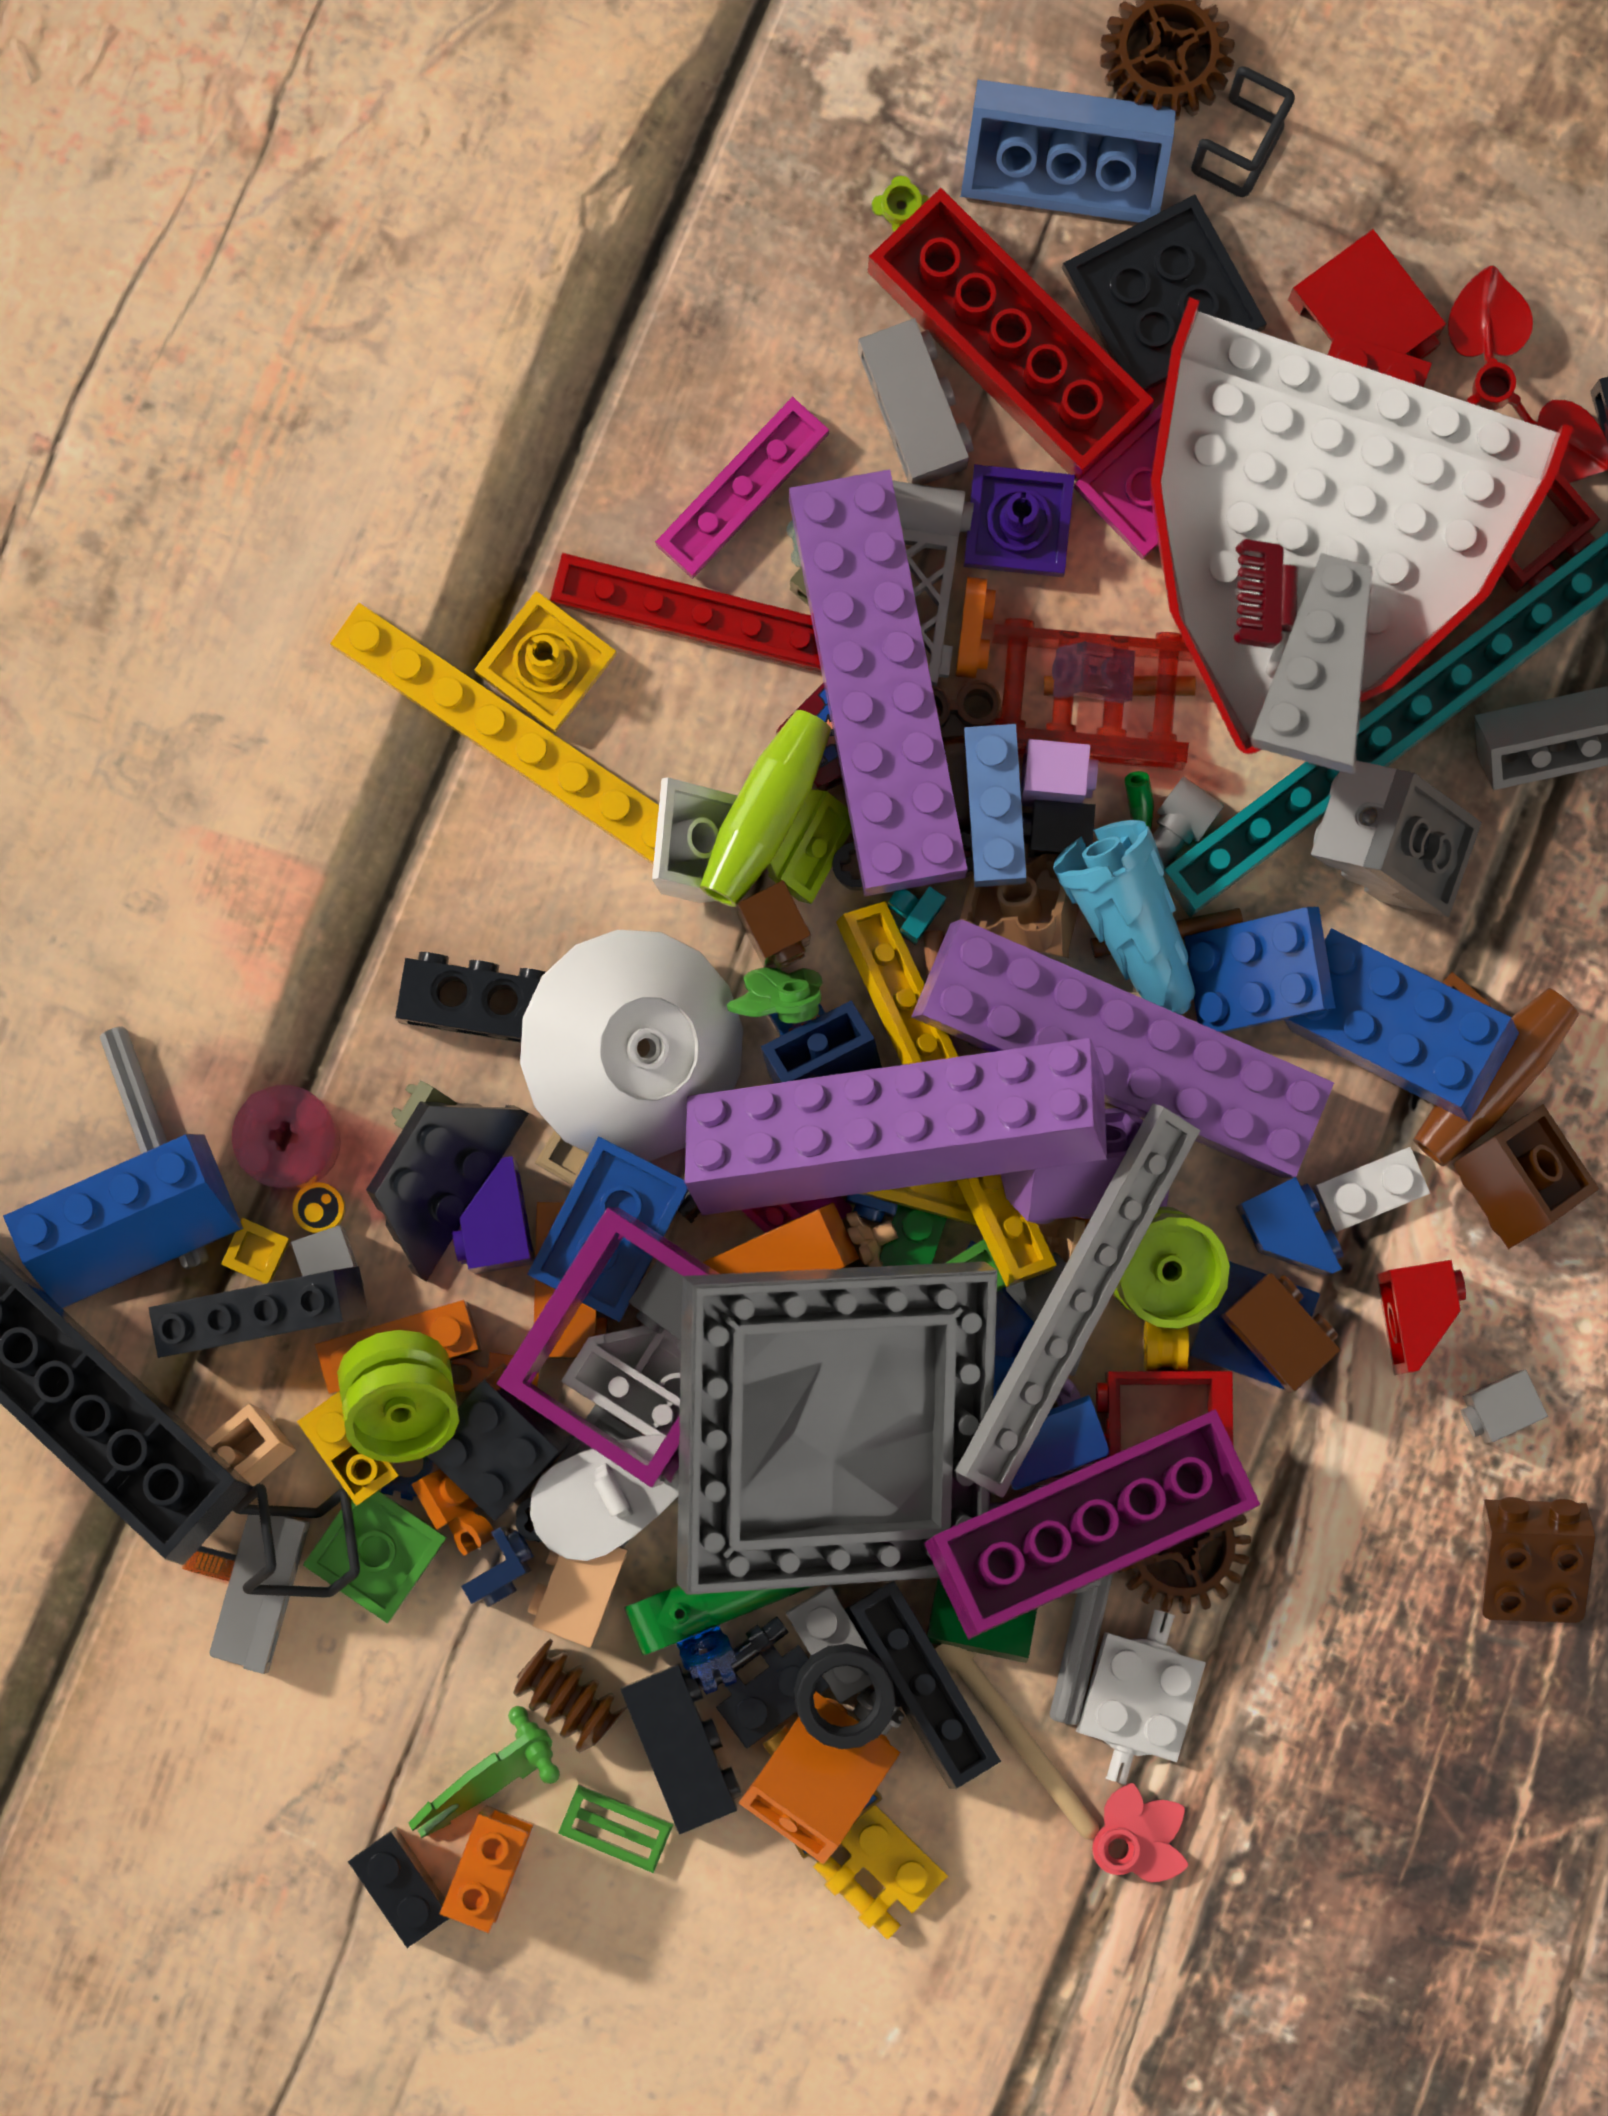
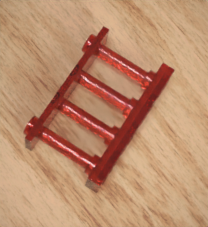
M1007 618L1004 621V625H994L992 644L1007 645L1001 718L996 719L995 725L1016 724L1018 756L1024 755L1028 740L1034 739L1090 745L1089 759L1098 760V763L1183 771L1187 764L1189 743L1177 742V735L1173 734L1178 662H1192L1193 658L1180 633L1158 632L1155 634V639L1044 629L1034 628V621L1023 618ZM1027 647L1058 650L1051 723H1046V729L1026 728V721L1021 720ZM1078 651L1108 654L1102 727L1097 728L1096 734L1076 732V725L1072 724ZM1128 656L1158 659L1152 732L1147 733V739L1126 737L1127 730L1122 729Z

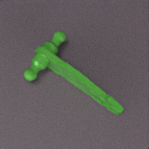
M513 1707L509 1711L508 1718L517 1729L515 1733L516 1740L497 1754L493 1752L475 1765L432 1803L428 1801L409 1822L412 1831L419 1828L418 1832L421 1838L444 1828L451 1824V1820L490 1798L516 1778L524 1779L536 1769H539L540 1779L544 1783H555L559 1779L560 1771L551 1761L553 1741L547 1730L540 1729L537 1723L530 1722L528 1711L524 1707Z

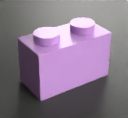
M1029 739L1023 755L1020 786L1021 806L1032 807L1035 799L1083 803L1085 798H1092L1093 790L1096 789L1098 760L1089 759L1090 745Z

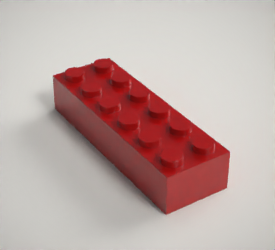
M941 187L869 255L867 273L912 318H915L916 322L924 330H929L932 338L1068 474L1075 475L1074 480L1076 482L1150 414L1154 399Z

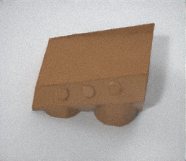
M1045 853L1037 856L1030 864L1025 863V884L974 887L972 872L959 920L963 919L1031 950L1069 958V947L1079 906L1077 903L1072 904L1054 871V862L1059 854Z

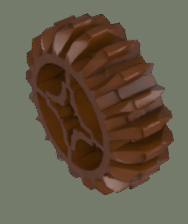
M1135 0L1136 6L1123 1L1118 10L1121 17L1111 16L1108 19L1106 27L1110 33L1102 35L1100 47L1108 51L1101 55L1100 66L1105 69H1111L1106 74L1105 83L1107 86L1121 85L1117 91L1116 99L1126 101L1133 97L1135 104H1152L1156 110H1159L1162 106L1171 107L1175 111V121L1179 120L1181 107H1184L1187 113L1193 117L1199 112V101L1211 106L1216 99L1214 90H1225L1228 79L1224 73L1231 72L1234 66V60L1227 55L1233 52L1235 42L1233 39L1223 37L1228 33L1230 25L1227 20L1213 22L1219 10L1217 5H1210L1203 10L1200 8L1202 0ZM1166 20L1181 23L1189 29L1175 30L1168 25ZM1145 25L1148 31L1146 40L1149 46L1140 50L1137 58L1129 60L1127 42L1138 29ZM1160 46L1161 48L1168 47V53L1171 49L1175 50V60H1166V55L1161 58L1158 55ZM1204 47L1207 55V66L1197 78L1190 82L1187 77L1189 68L1186 60L1194 57L1197 49ZM1152 76L1160 77L1165 80L1169 87L1155 85L1145 80V78Z
M1241 1515L1203 1532L1205 1533L1203 1537L1193 1540V1548L1188 1547L1191 1553L1187 1556V1559H1184L1180 1552L1165 1551L1118 1571L1122 1573L1133 1568L1136 1573L1127 1581L1125 1586L1128 1590L1132 1591L1142 1583L1146 1584L1148 1587L1141 1597V1601L1145 1604L1152 1602L1157 1592L1162 1594L1160 1610L1164 1612L1170 1611L1174 1597L1179 1598V1608L1183 1614L1191 1612V1597L1196 1596L1198 1604L1202 1609H1209L1211 1607V1601L1207 1595L1209 1590L1212 1589L1216 1596L1224 1600L1229 1594L1227 1589L1220 1583L1225 1577L1235 1584H1239L1242 1580L1238 1573L1230 1570L1232 1562L1241 1565L1249 1564L1250 1558L1248 1556L1235 1554L1236 1544H1250L1251 1536L1243 1534L1235 1536L1233 1529L1247 1522L1246 1516ZM1221 1536L1222 1551L1220 1559L1214 1570L1203 1579L1199 1563L1200 1550L1205 1544ZM1171 1559L1178 1564L1182 1574H1185L1189 1586L1172 1587L1157 1580L1148 1571L1146 1566Z

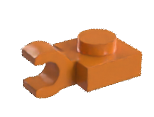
M441 1469L428 1474L412 1484L436 1530L448 1524L455 1543L464 1556L494 1539L491 1533L494 1531L492 1525L486 1518L477 1515L473 1511L479 1506Z

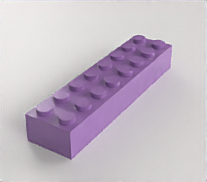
M888 469L790 487L789 504L864 896L965 878L968 869L891 471Z
M963 919L950 923L911 1016L916 1020L990 1052L1091 1038L1104 1071L1105 1102L1144 1119L1153 1103L1163 1106L1201 1130L1195 1141L1279 1178L1297 1176L1334 1085V1082Z
M1091 1038L687 1096L685 1185L702 1215L1107 1159L1104 1071Z

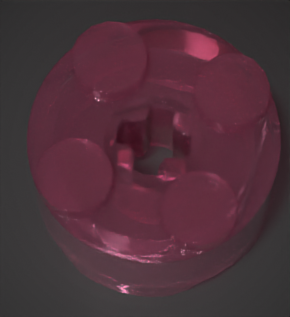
M277 1085L251 1094L242 1105L234 1120L232 1145L239 1165L256 1181L274 1190L295 1192L320 1181L334 1167L339 1156L341 1135L334 1115L314 1094L292 1085ZM286 1126H290V1130L299 1139L297 1143H289L286 1151H282V1146L275 1141V1136L277 1133H284Z

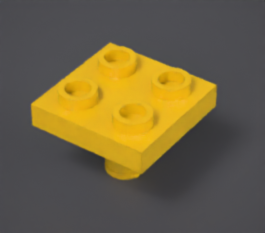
M535 591L474 671L478 676L556 734L615 658L617 652L538 591Z

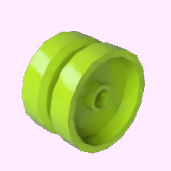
M1159 1207L1113 1295L1122 1306L1132 1311L1139 1318L1157 1327L1180 1329L1198 1323L1217 1308L1228 1287L1230 1265L1224 1244L1211 1228L1173 1207ZM1166 1263L1169 1264L1167 1269L1162 1273L1163 1266Z
M406 1330L381 1332L357 1342L343 1356L337 1375L347 1440L357 1452L376 1461L394 1463L412 1461L438 1451L453 1437L459 1423L449 1354L437 1340L421 1332Z

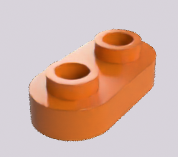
M967 576L955 674L957 677L976 679L977 669L987 670L990 639H981L983 619L993 620L996 590L986 589L987 579Z

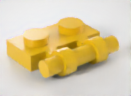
M874 1805L856 1819L841 1842V1845L852 1854L842 1865L832 1856L824 1864L817 1861L813 1865V1868L826 1880L824 1886L834 1896L840 1893L860 1913L857 1918L868 1929L873 1926L886 1940L901 1926L887 1911L891 1905L898 1900L913 1914L948 1877L877 1805ZM863 1867L885 1887L875 1898L854 1879L855 1875Z

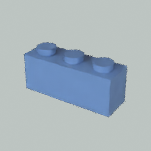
M1016 724L964 727L974 887L1025 884L1026 865Z

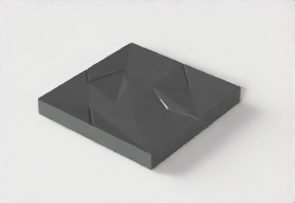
M983 1261L682 1276L677 1584L687 1595L939 1577L924 1543L934 1535L990 1511V1491L960 1475L955 1470L989 1409L994 1396L997 1270Z

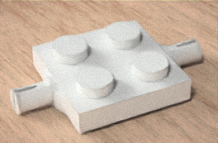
M1154 1609L1147 1639H1127L1107 1632L1104 1633L1076 1732L1101 1739L1114 1749L1105 1779L1126 1785L1134 1755H1154L1174 1762L1178 1761L1206 1662L1180 1655L1173 1648L1166 1645L1175 1615Z

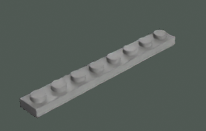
M1152 1104L955 1472L1002 1498L1005 1496L1201 1130L1167 1108Z

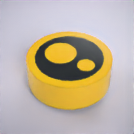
M315 1182L304 1186L297 1193L293 1201V1215L296 1222L303 1229L315 1234L341 1224L345 1215V1202L340 1192L333 1186L322 1182Z

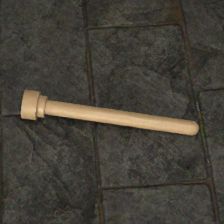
M935 1644L933 1647L944 1666L948 1668L951 1674L954 1672L959 1674L1079 1834L1085 1839H1094L1099 1831L1098 1823L975 1663L973 1658L976 1654L951 1645Z

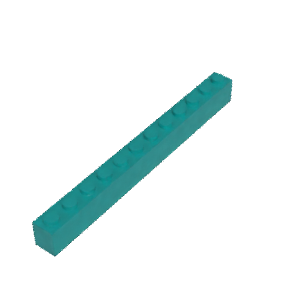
M1608 531L1359 721V732L1357 733L1356 761L1388 767L1607 600ZM1304 762L1165 868L1163 876L1168 890L1187 915L1192 917L1323 817L1331 797L1330 789L1332 782L1340 771Z

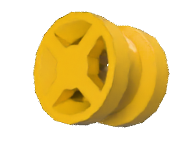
M1145 1321L1143 1337L1145 1371H1157L1160 1367H1171L1174 1371H1187L1189 1357L1188 1326L1180 1329L1163 1328Z

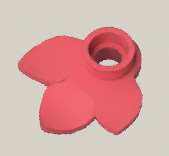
M1129 1783L1117 1789L1111 1794L1104 1806L1105 1826L1098 1831L1093 1840L1092 1853L1096 1863L1107 1873L1124 1875L1133 1872L1148 1882H1162L1181 1874L1188 1867V1863L1183 1855L1169 1843L1175 1838L1181 1827L1185 1813L1184 1806L1163 1799L1143 1803L1142 1796L1134 1783ZM1118 1838L1125 1840L1127 1844L1125 1855L1120 1858L1112 1857L1108 1851L1110 1842Z

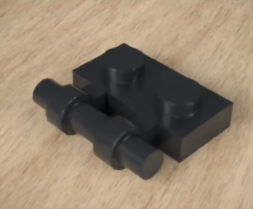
M778 1616L761 1628L758 1624L745 1633L748 1637L746 1640L724 1656L721 1652L708 1661L710 1667L695 1677L706 1695L722 1683L731 1692L732 1695L717 1705L716 1708L746 1749L797 1712L794 1687L799 1670L809 1658L799 1644L784 1656H781L773 1644L789 1633ZM761 1655L769 1667L747 1684H744L736 1672ZM823 1677L817 1682L814 1694L815 1692L821 1694L829 1688L828 1683Z

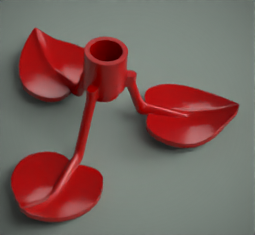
M1493 265L1486 267L1475 275L1461 290L1452 306L1447 325L1450 342L1458 354L1464 357H1477L1484 354L1486 364L1478 371L1472 387L1473 395L1466 402L1489 410H1498L1510 404L1522 421L1554 432H1558L1563 424L1572 426L1573 430L1558 470L1569 483L1606 472L1608 470V442L1600 426L1587 410L1571 401L1551 400L1542 407L1538 420L1535 421L1521 403V397L1514 393L1516 387L1515 373L1508 365L1498 362L1494 358V354L1508 357L1516 354L1524 347L1530 339L1533 329L1532 312L1523 295L1505 279L1497 267Z

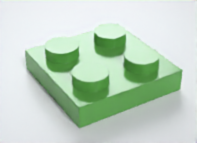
M377 1491L358 1506L351 1499L360 1573L357 1578L340 1591L388 1624L448 1537L381 1491ZM342 1508L303 1564L304 1567L329 1584H333L350 1570Z

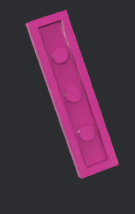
M792 396L655 541L656 546L693 579L829 435V429Z

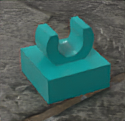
M930 886L920 900L908 890L903 889L895 891L887 906L906 919L900 928V933L904 938L916 945L923 936V932L928 929L944 906L946 897Z

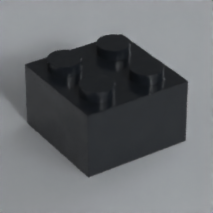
M502 1364L483 1379L457 1408L459 1423L453 1437L438 1451L427 1455L436 1466L494 1521L520 1499L575 1439V1436L496 1384L507 1368L505 1364Z

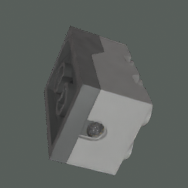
M1356 761L1355 775L1340 771L1332 782L1330 789L1331 797L1322 823L1316 828L1311 855L1326 866L1341 870V876L1350 882L1365 886L1364 891L1380 902L1449 917L1482 822L1414 772Z

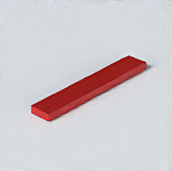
M566 553L561 555L550 601L556 606L822 673L811 615Z

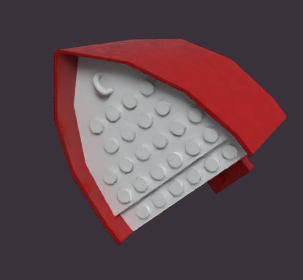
M1189 297L1171 350L1151 475V503L1169 611L1235 746L1244 754H1254L1262 749L1252 746L1251 736L1291 632H1282L1281 643L1273 649L1238 644L1234 641V634L1241 629L1236 624L1239 617L1259 620L1256 617L1243 616L1237 613L1239 605L1259 607V605L1240 603L1237 600V595L1240 592L1259 595L1256 592L1238 589L1237 583L1240 580L1260 582L1259 580L1238 576L1237 572L1241 567L1258 570L1260 568L1240 565L1238 563L1240 555L1236 552V546L1244 539L1275 543L1283 546V565L1289 564L1298 567L1297 615L1321 553L1372 566L1373 580L1368 634L1365 644V667L1361 688V703L1396 685L1491 594L1557 476L1573 427L1563 424L1558 432H1554L1424 388L1432 365L1431 362L1339 331L1335 332L1329 352L1326 355L1199 312V300Z

